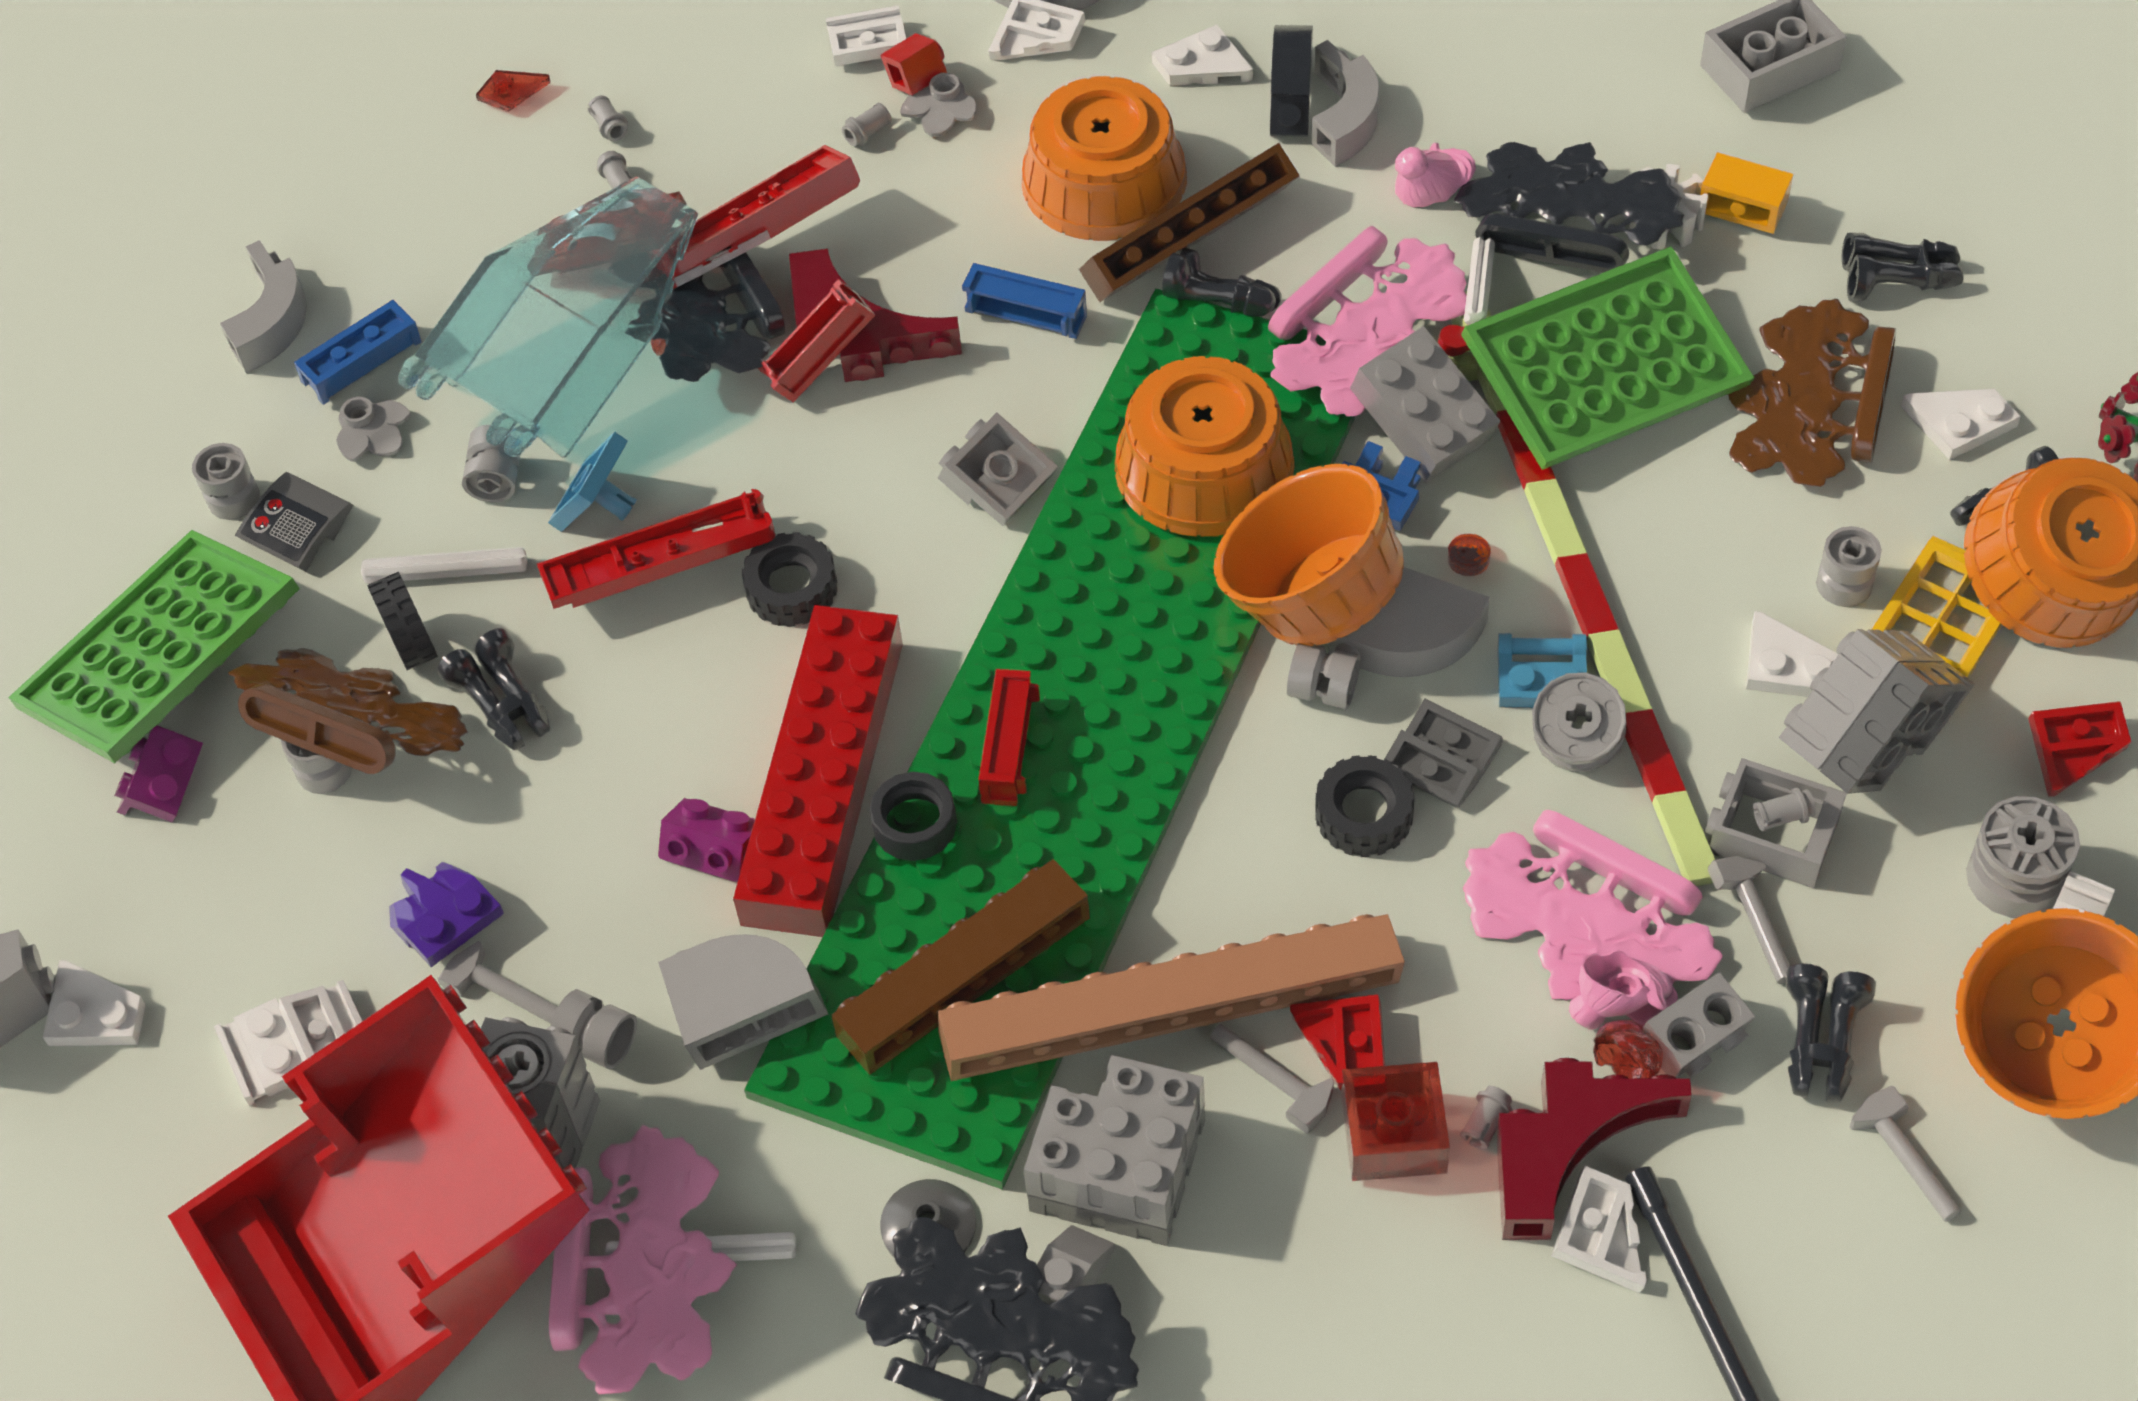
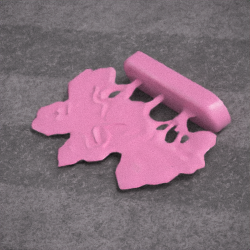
M1374 226L1366 228L1292 294L1273 314L1268 325V330L1279 339L1286 341L1306 327L1307 340L1300 344L1281 345L1273 350L1272 361L1275 369L1271 372V377L1290 391L1304 390L1315 386L1321 387V400L1329 414L1360 415L1366 408L1350 389L1360 367L1415 332L1413 330V323L1416 319L1447 321L1465 314L1467 297L1464 292L1467 284L1465 272L1453 264L1455 253L1449 249V245L1441 244L1430 247L1417 238L1403 239L1396 246L1394 252L1396 257L1395 263L1376 267L1373 264L1384 253L1388 243L1387 236ZM1406 262L1410 265V268L1401 269L1398 265ZM1391 272L1407 275L1408 279L1404 283H1391L1383 279L1382 275L1385 274L1387 277H1390L1392 275ZM1362 274L1373 279L1374 292L1371 297L1362 303L1352 302L1342 294ZM1379 283L1387 286L1385 293L1380 291ZM1334 300L1341 304V310L1337 314L1336 322L1331 326L1313 321ZM1317 335L1326 341L1325 346H1320L1316 343Z
M1551 810L1543 811L1533 827L1536 838L1549 849L1559 853L1557 857L1535 858L1532 854L1530 843L1523 835L1516 832L1500 834L1489 848H1477L1468 851L1469 857L1465 864L1471 872V876L1463 886L1466 902L1472 908L1470 918L1476 935L1481 938L1507 940L1533 930L1541 932L1546 941L1539 948L1538 955L1542 966L1551 973L1548 986L1552 999L1570 1000L1581 994L1579 985L1581 965L1584 957L1591 954L1603 955L1614 950L1623 951L1633 959L1644 961L1661 969L1668 976L1672 985L1674 981L1708 980L1723 957L1721 951L1714 948V938L1708 926L1699 923L1675 926L1665 923L1661 913V908H1664L1677 915H1691L1703 898L1702 892L1697 886L1675 872L1558 812ZM1523 859L1533 861L1529 867L1521 868L1519 866ZM1576 862L1606 878L1599 892L1591 895L1584 894L1571 886L1567 876V869L1572 863ZM1541 867L1546 872H1549L1551 868L1556 870L1548 880L1533 883L1527 878L1528 874ZM1562 877L1564 886L1559 890L1554 882L1557 878ZM1618 884L1651 902L1635 913L1626 910L1622 902L1615 897L1613 891ZM1651 920L1657 925V931L1654 935H1649L1646 932ZM1674 987L1670 997L1665 1000L1667 1007L1678 999ZM1648 1003L1626 1016L1640 1026H1644L1648 1020L1663 1010Z
M643 1125L631 1141L611 1144L601 1153L599 1167L603 1176L610 1179L613 1186L599 1204H593V1183L589 1171L584 1167L574 1168L588 1188L580 1195L590 1211L554 1249L549 1309L551 1345L555 1351L575 1350L582 1342L584 1318H591L599 1327L597 1339L582 1354L578 1368L585 1374L587 1379L596 1382L595 1391L598 1394L631 1391L650 1363H656L661 1372L672 1375L678 1380H685L691 1376L696 1368H702L712 1355L710 1324L701 1319L697 1311L691 1306V1303L698 1296L706 1295L709 1292H718L737 1265L724 1253H714L712 1251V1242L703 1232L699 1230L684 1232L680 1226V1219L690 1209L696 1208L707 1198L719 1176V1170L706 1157L697 1155L694 1147L687 1143L683 1137L664 1138L658 1128H648ZM620 1176H630L628 1182L624 1185H618ZM631 1187H637L638 1195L630 1204L613 1209L612 1204L620 1203L619 1194ZM626 1212L630 1221L626 1223L621 1222L616 1216ZM608 1218L619 1229L618 1247L610 1255L589 1256L591 1222ZM601 1268L605 1273L604 1278L610 1288L609 1296L592 1305H585L588 1269ZM605 1314L619 1315L621 1320L617 1324H610L606 1321Z

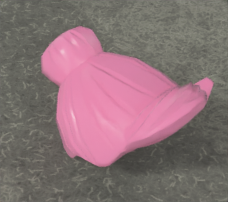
M1438 143L1431 145L1429 150L1409 147L1396 158L1395 170L1398 172L1395 183V193L1403 204L1414 208L1446 202L1461 186L1472 179L1476 170L1475 160L1466 150L1455 148L1441 150Z
M1614 950L1603 955L1591 954L1585 956L1579 975L1581 994L1570 1001L1569 1012L1572 1019L1578 1024L1593 1030L1600 1028L1606 1017L1624 1016L1642 1008L1648 1003L1661 1010L1666 1009L1665 1000L1670 997L1673 986L1668 976L1661 969L1644 961L1633 959L1623 951Z

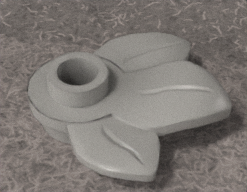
M940 73L931 79L927 89H922L914 95H909L902 104L900 113L902 117L922 118V126L925 133L931 137H937L948 133L953 128L956 120L971 121L976 114L977 108L974 98L965 94L964 85L957 76L951 73Z
M365 397L348 399L341 406L339 422L342 429L336 441L340 452L347 460L352 462L357 461L368 450L374 455L383 457L398 453L402 448L403 440L397 426L405 422L411 416V413L403 404L392 400L374 404Z

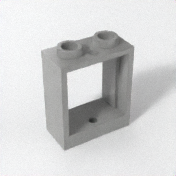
M1741 758L1736 773L1727 772L1719 794V798L1725 799L1722 809L1713 807L1707 822L1705 833L1712 835L1711 851L1714 855L1723 858L1739 856L1765 863L1766 868L1763 871L1814 888L1839 822L1847 793ZM1793 788H1799L1801 791L1808 789L1814 799L1816 815L1812 817L1816 818L1817 821L1805 853L1731 829L1743 794L1767 801L1791 794Z

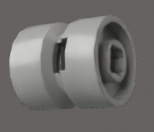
M494 424L479 426L470 433L466 455L467 460L465 461L461 485L464 491L471 497L486 502H502L514 495L518 474L517 467L519 466L522 440L517 433L505 426Z
M218 443L204 448L196 455L192 463V473L211 513L220 519L226 520L238 519L247 515L260 498V490L241 449L233 444Z
M1854 526L1841 527L1827 537L1816 580L1818 592L1825 600L1842 607L1857 606L1866 601L1871 594L1882 549L1879 540L1871 532Z
M1298 643L1289 670L1287 695L1312 701L1316 696H1319L1323 704L1347 710L1351 704L1358 680L1361 663L1360 654L1336 649L1332 654H1327L1325 647L1322 645L1314 644L1313 646Z
M281 740L287 760L291 764L295 777L303 789L311 793L325 794L335 791L344 785L350 777L351 767Z
M575 989L570 991L559 1004L553 1016L551 1026L566 1029L575 1035L578 1041V1049L582 1051L585 1059L607 1069H613L624 1059L632 1045L637 1030V1019L634 1014L611 1004L604 1006L601 999Z

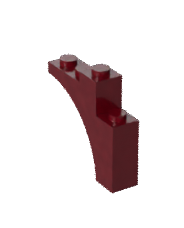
M828 248L789 253L796 327L829 294L830 289L834 287L833 284L838 279L845 283L832 264ZM860 296L875 316L842 350L840 358L844 381L852 382L884 377L883 365L962 355L958 317L940 318L906 315L880 307Z
M1565 1057L1556 1059L1553 1062H1544L1541 1080L1543 1113H1535L1529 1109H1516L1509 1113H1499L1497 1153L1502 1240H1551L1555 1220L1554 1210L1558 1197L1578 1164L1601 1143L1624 1130L1650 1121L1687 1117L1692 1097L1690 1078H1676L1672 1075L1660 1074L1651 1078L1629 1079L1624 1075L1613 1074L1602 1079H1594L1592 1061H1579L1575 1058Z

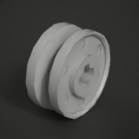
M1586 672L1567 673L1550 681L1538 694L1532 710L1534 740L1542 755L1555 766L1572 772L1592 771L1608 764L1620 751L1626 735L1625 704L1617 689L1604 678ZM1577 716L1586 717V722L1583 723L1582 729L1573 728V722L1576 721Z

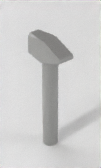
M1739 856L1713 860L1708 866V872L1715 888L1718 890H1737L1777 984H1785L1786 971L1790 965L1752 881L1766 868L1765 863Z
M480 941L453 956L438 977V982L443 988L451 984L459 996H462L475 982L550 1024L558 1006L482 966L485 951Z
M1219 1024L1215 1027L1210 1036L1211 1040L1295 1100L1286 1111V1118L1289 1122L1304 1133H1309L1325 1117L1333 1094V1079L1329 1078L1309 1088L1224 1025Z
M1892 1085L1868 1096L1853 1115L1849 1126L1850 1129L1876 1128L1942 1219L1947 1222L1955 1218L1961 1210L1895 1123L1896 1119L1907 1113L1909 1107L1906 1101Z

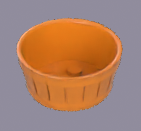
M1095 76L1089 79L1075 80L1068 83L1067 86L1064 85L1056 89L1039 106L1030 125V139L1023 159L1021 184L1025 201H1028L1027 205L1032 213L1039 220L1042 219V222L1051 229L1060 233L1063 232L1067 236L1084 240H1118V238L1125 237L1180 203L1187 186V168L1184 152L1180 142L1177 140L1168 109L1150 89L1140 83H1134L1132 80L1121 77ZM1110 122L1108 125L1109 132H1092L1094 129L1093 123Z
M1220 357L1184 358L1182 361L1177 360L1162 366L1160 370L1157 369L1139 385L1132 395L1127 406L1125 424L1116 447L1115 476L1122 496L1125 495L1126 502L1139 516H1144L1143 519L1164 530L1169 529L1170 532L1181 535L1219 536L1226 534V530L1233 520L1256 497L1269 490L1270 487L1281 480L1293 475L1294 456L1289 432L1281 418L1278 400L1267 383L1257 373H1253L1250 368L1240 363L1231 362ZM1209 407L1212 409L1210 413L1212 421L1200 420L1195 422L1193 420L1195 418V412L1193 411L1195 408L1205 410Z
M2088 458L2052 460L2037 468L2025 470L1993 487L1985 495L1986 497L1982 498L1974 508L1969 519L1971 522L1967 524L1964 537V549H1966L1964 559L1968 577L1972 580L1971 585L1977 597L1985 608L1988 607V612L2007 629L2014 630L2015 634L2038 644L2044 643L2045 646L2057 648H2072L2074 645L2075 647L2086 646L2101 641L2103 637L2107 638L2115 633L2138 608V483L2128 474L2122 473L2120 469L2111 464ZM2087 520H2091L2094 522L2093 529L2099 533V537H2091L2088 542L2081 540L2082 533L2076 529V524L2083 525Z
M1329 464L1324 467L1309 468L1298 472L1297 475H1291L1281 480L1266 492L1264 491L1233 520L1218 545L1214 560L1216 582L1232 602L1264 625L1272 636L1296 646L1298 643L1308 646L1327 644L1337 640V638H1343L1359 629L1361 625H1365L1390 601L1396 592L1395 589L1400 584L1403 575L1402 569H1404L1402 544L1396 536L1389 516L1387 500L1377 480L1361 467L1348 466L1347 464Z
M2067 908L2046 909V912H2041L2040 910L2024 914L2011 920L2010 924L2007 925L2005 923L1992 932L1981 943V948L1978 947L1968 960L1962 973L1964 977L1963 979L1960 978L1956 993L1955 1009L1958 1012L1955 1015L1961 1045L1964 1046V1052L1979 1077L1996 1094L2015 1106L2031 1113L2052 1118L2075 1119L2092 1117L2119 1108L2120 1105L2126 1104L2137 1097L2138 936L2123 925H2117L2114 920L2100 914L2088 911L2083 913L2079 912V909ZM2061 1009L2071 1012L2069 1020L2076 1023V1028L2073 1032L2065 1030L2062 1037L2053 1034L2054 1026L2047 1023V1018L2050 1014L2058 1015Z

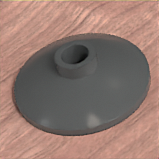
M924 1179L903 1186L890 1197L881 1215L880 1231L884 1245L893 1257V1235L900 1229L909 1227L910 1221L926 1212H933L935 1214L932 1219L933 1221L954 1230L957 1242L961 1245L964 1253L966 1252L975 1234L976 1217L969 1198L958 1187L942 1180Z

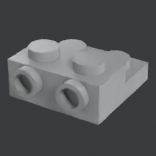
M996 412L986 423L980 419L973 425L965 436L968 441L960 449L954 445L948 450L939 462L943 468L938 479L967 505L974 500L998 523L1004 526L1046 483L1059 466Z

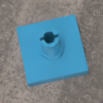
M614 432L583 461L548 521L551 526L562 532L593 501L613 513L621 521L627 517L637 499L631 497L606 479L628 440Z

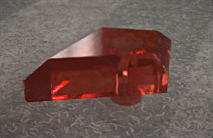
M495 70L476 93L477 101L509 112L550 84L549 74Z

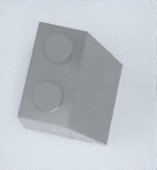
M18 929L0 934V1047L48 1015L51 1001L50 994L54 992L55 979L49 966H42L36 945H28Z

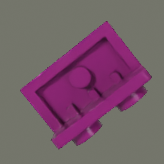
M154 726L146 738L143 737L131 750L128 759L136 763L131 774L123 773L114 796L121 798L117 813L125 816L129 808L132 807L173 822L177 816L203 743L161 726Z
M683 798L661 820L658 857L668 862L737 882L755 819L750 818L744 812L727 811L710 806L701 799Z

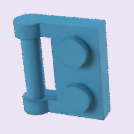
M1498 633L1499 707L1533 708L1538 694L1550 681L1567 673H1587L1586 634H1572V638H1512V633ZM1512 655H1571L1572 662H1512Z

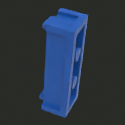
M977 263L972 264L962 284V291L967 294V303L964 307L967 313L973 314L977 312L1062 333V336L1069 335V338L1077 339L1087 318L1086 291L1084 289Z
M391 300L294 361L301 383L305 387L310 385L316 392L318 400L322 405H325L330 401L329 398L412 344L417 346L422 341L416 322L394 300Z

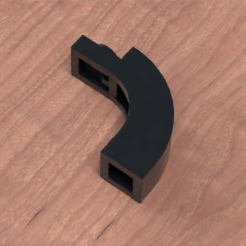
M1313 25L1274 26L1270 136L1308 137Z

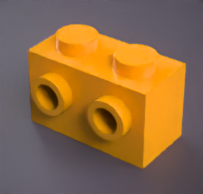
M1717 152L1701 187L1700 195L1708 194L1705 214L1774 234L1789 201L1794 174Z

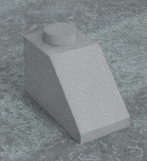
M1074 1225L1068 1227L1047 1245L1037 1264L1044 1278L1038 1293L1041 1300L1051 1304L1063 1298L1067 1292L1078 1286L1097 1284L1115 1249V1243Z

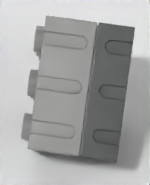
M1857 629L1856 632L1852 631L1847 634L1839 643L1836 649V653L1839 655L1829 668L1821 670L1813 679L1810 685V689L1813 691L1803 704H1798L1789 712L1784 720V725L1787 727L1779 736V739L1817 770H1820L1822 774L1847 794L1881 791L1906 756L1924 754L1975 685V683L1949 663H1945L1944 659L1905 630L1900 632L1884 630L1882 632L1881 630L1868 629L1865 631Z
M485 1017L481 1029L490 1041V1044L484 1047L483 1050L489 1059L498 1054L514 1077L507 1086L513 1095L522 1090L538 1113L531 1120L537 1131L539 1132L547 1127L563 1152L555 1158L561 1167L565 1168L571 1164L576 1168L600 1103L598 1093H595L594 1090L595 1085L590 1072L586 1070L587 1064L582 1051L578 1049L576 1036L560 1027L550 1026L547 1029L528 1026L516 1018L505 1017L502 1020Z
M1111 1055L1107 1066V1077L1105 1082H1102L1098 1096L1086 1093L1077 1094L1069 1092L1066 1088L1051 1085L1023 1170L1029 1211L1041 1215H1046L1047 1213L1058 1216L1061 1220L1089 1227L1094 1225L1105 1228V1231L1137 1239L1142 1237L1150 1239L1152 1243L1168 1246L1172 1233L1173 1218L1177 1217L1185 1190V1178L1189 1176L1197 1150L1198 1135L1202 1133L1205 1123L1204 1077Z

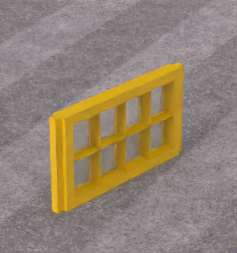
M1932 536L1871 630H1881L1882 632L1884 630H1896L1898 632L1905 630L1944 659L1945 663H1949L1969 679L2002 624L1988 612V607H1984L1971 585L1972 580L1969 579L1965 567L1964 553L1966 550Z

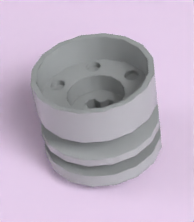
M2015 796L1998 802L1984 817L1966 868L1968 885L1977 900L1991 911L2009 918H2018L2024 914L2040 910L2041 912H2046V909H2051L2060 895L2080 848L2077 827L2066 812L2054 803L2037 797Z

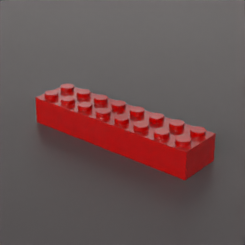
M814 605L733 897L740 926L823 937L833 918L903 647L898 615Z

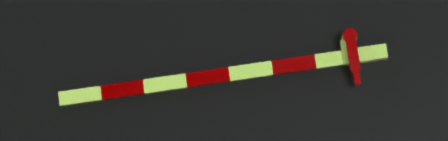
M1489 309L1486 318L1491 316ZM1464 315L1451 319L1453 325H1448L1441 329L1438 344L1468 381L1479 380L1490 409L1500 420L1498 425L1499 431L1583 634H1586L1587 646L1599 675L1617 689L1625 704V738L1682 877L1691 881L1695 886L1712 884L1713 881L1709 875L1708 866L1715 860L1553 470L1551 467L1541 469L1461 336L1465 326H1467L1464 321Z

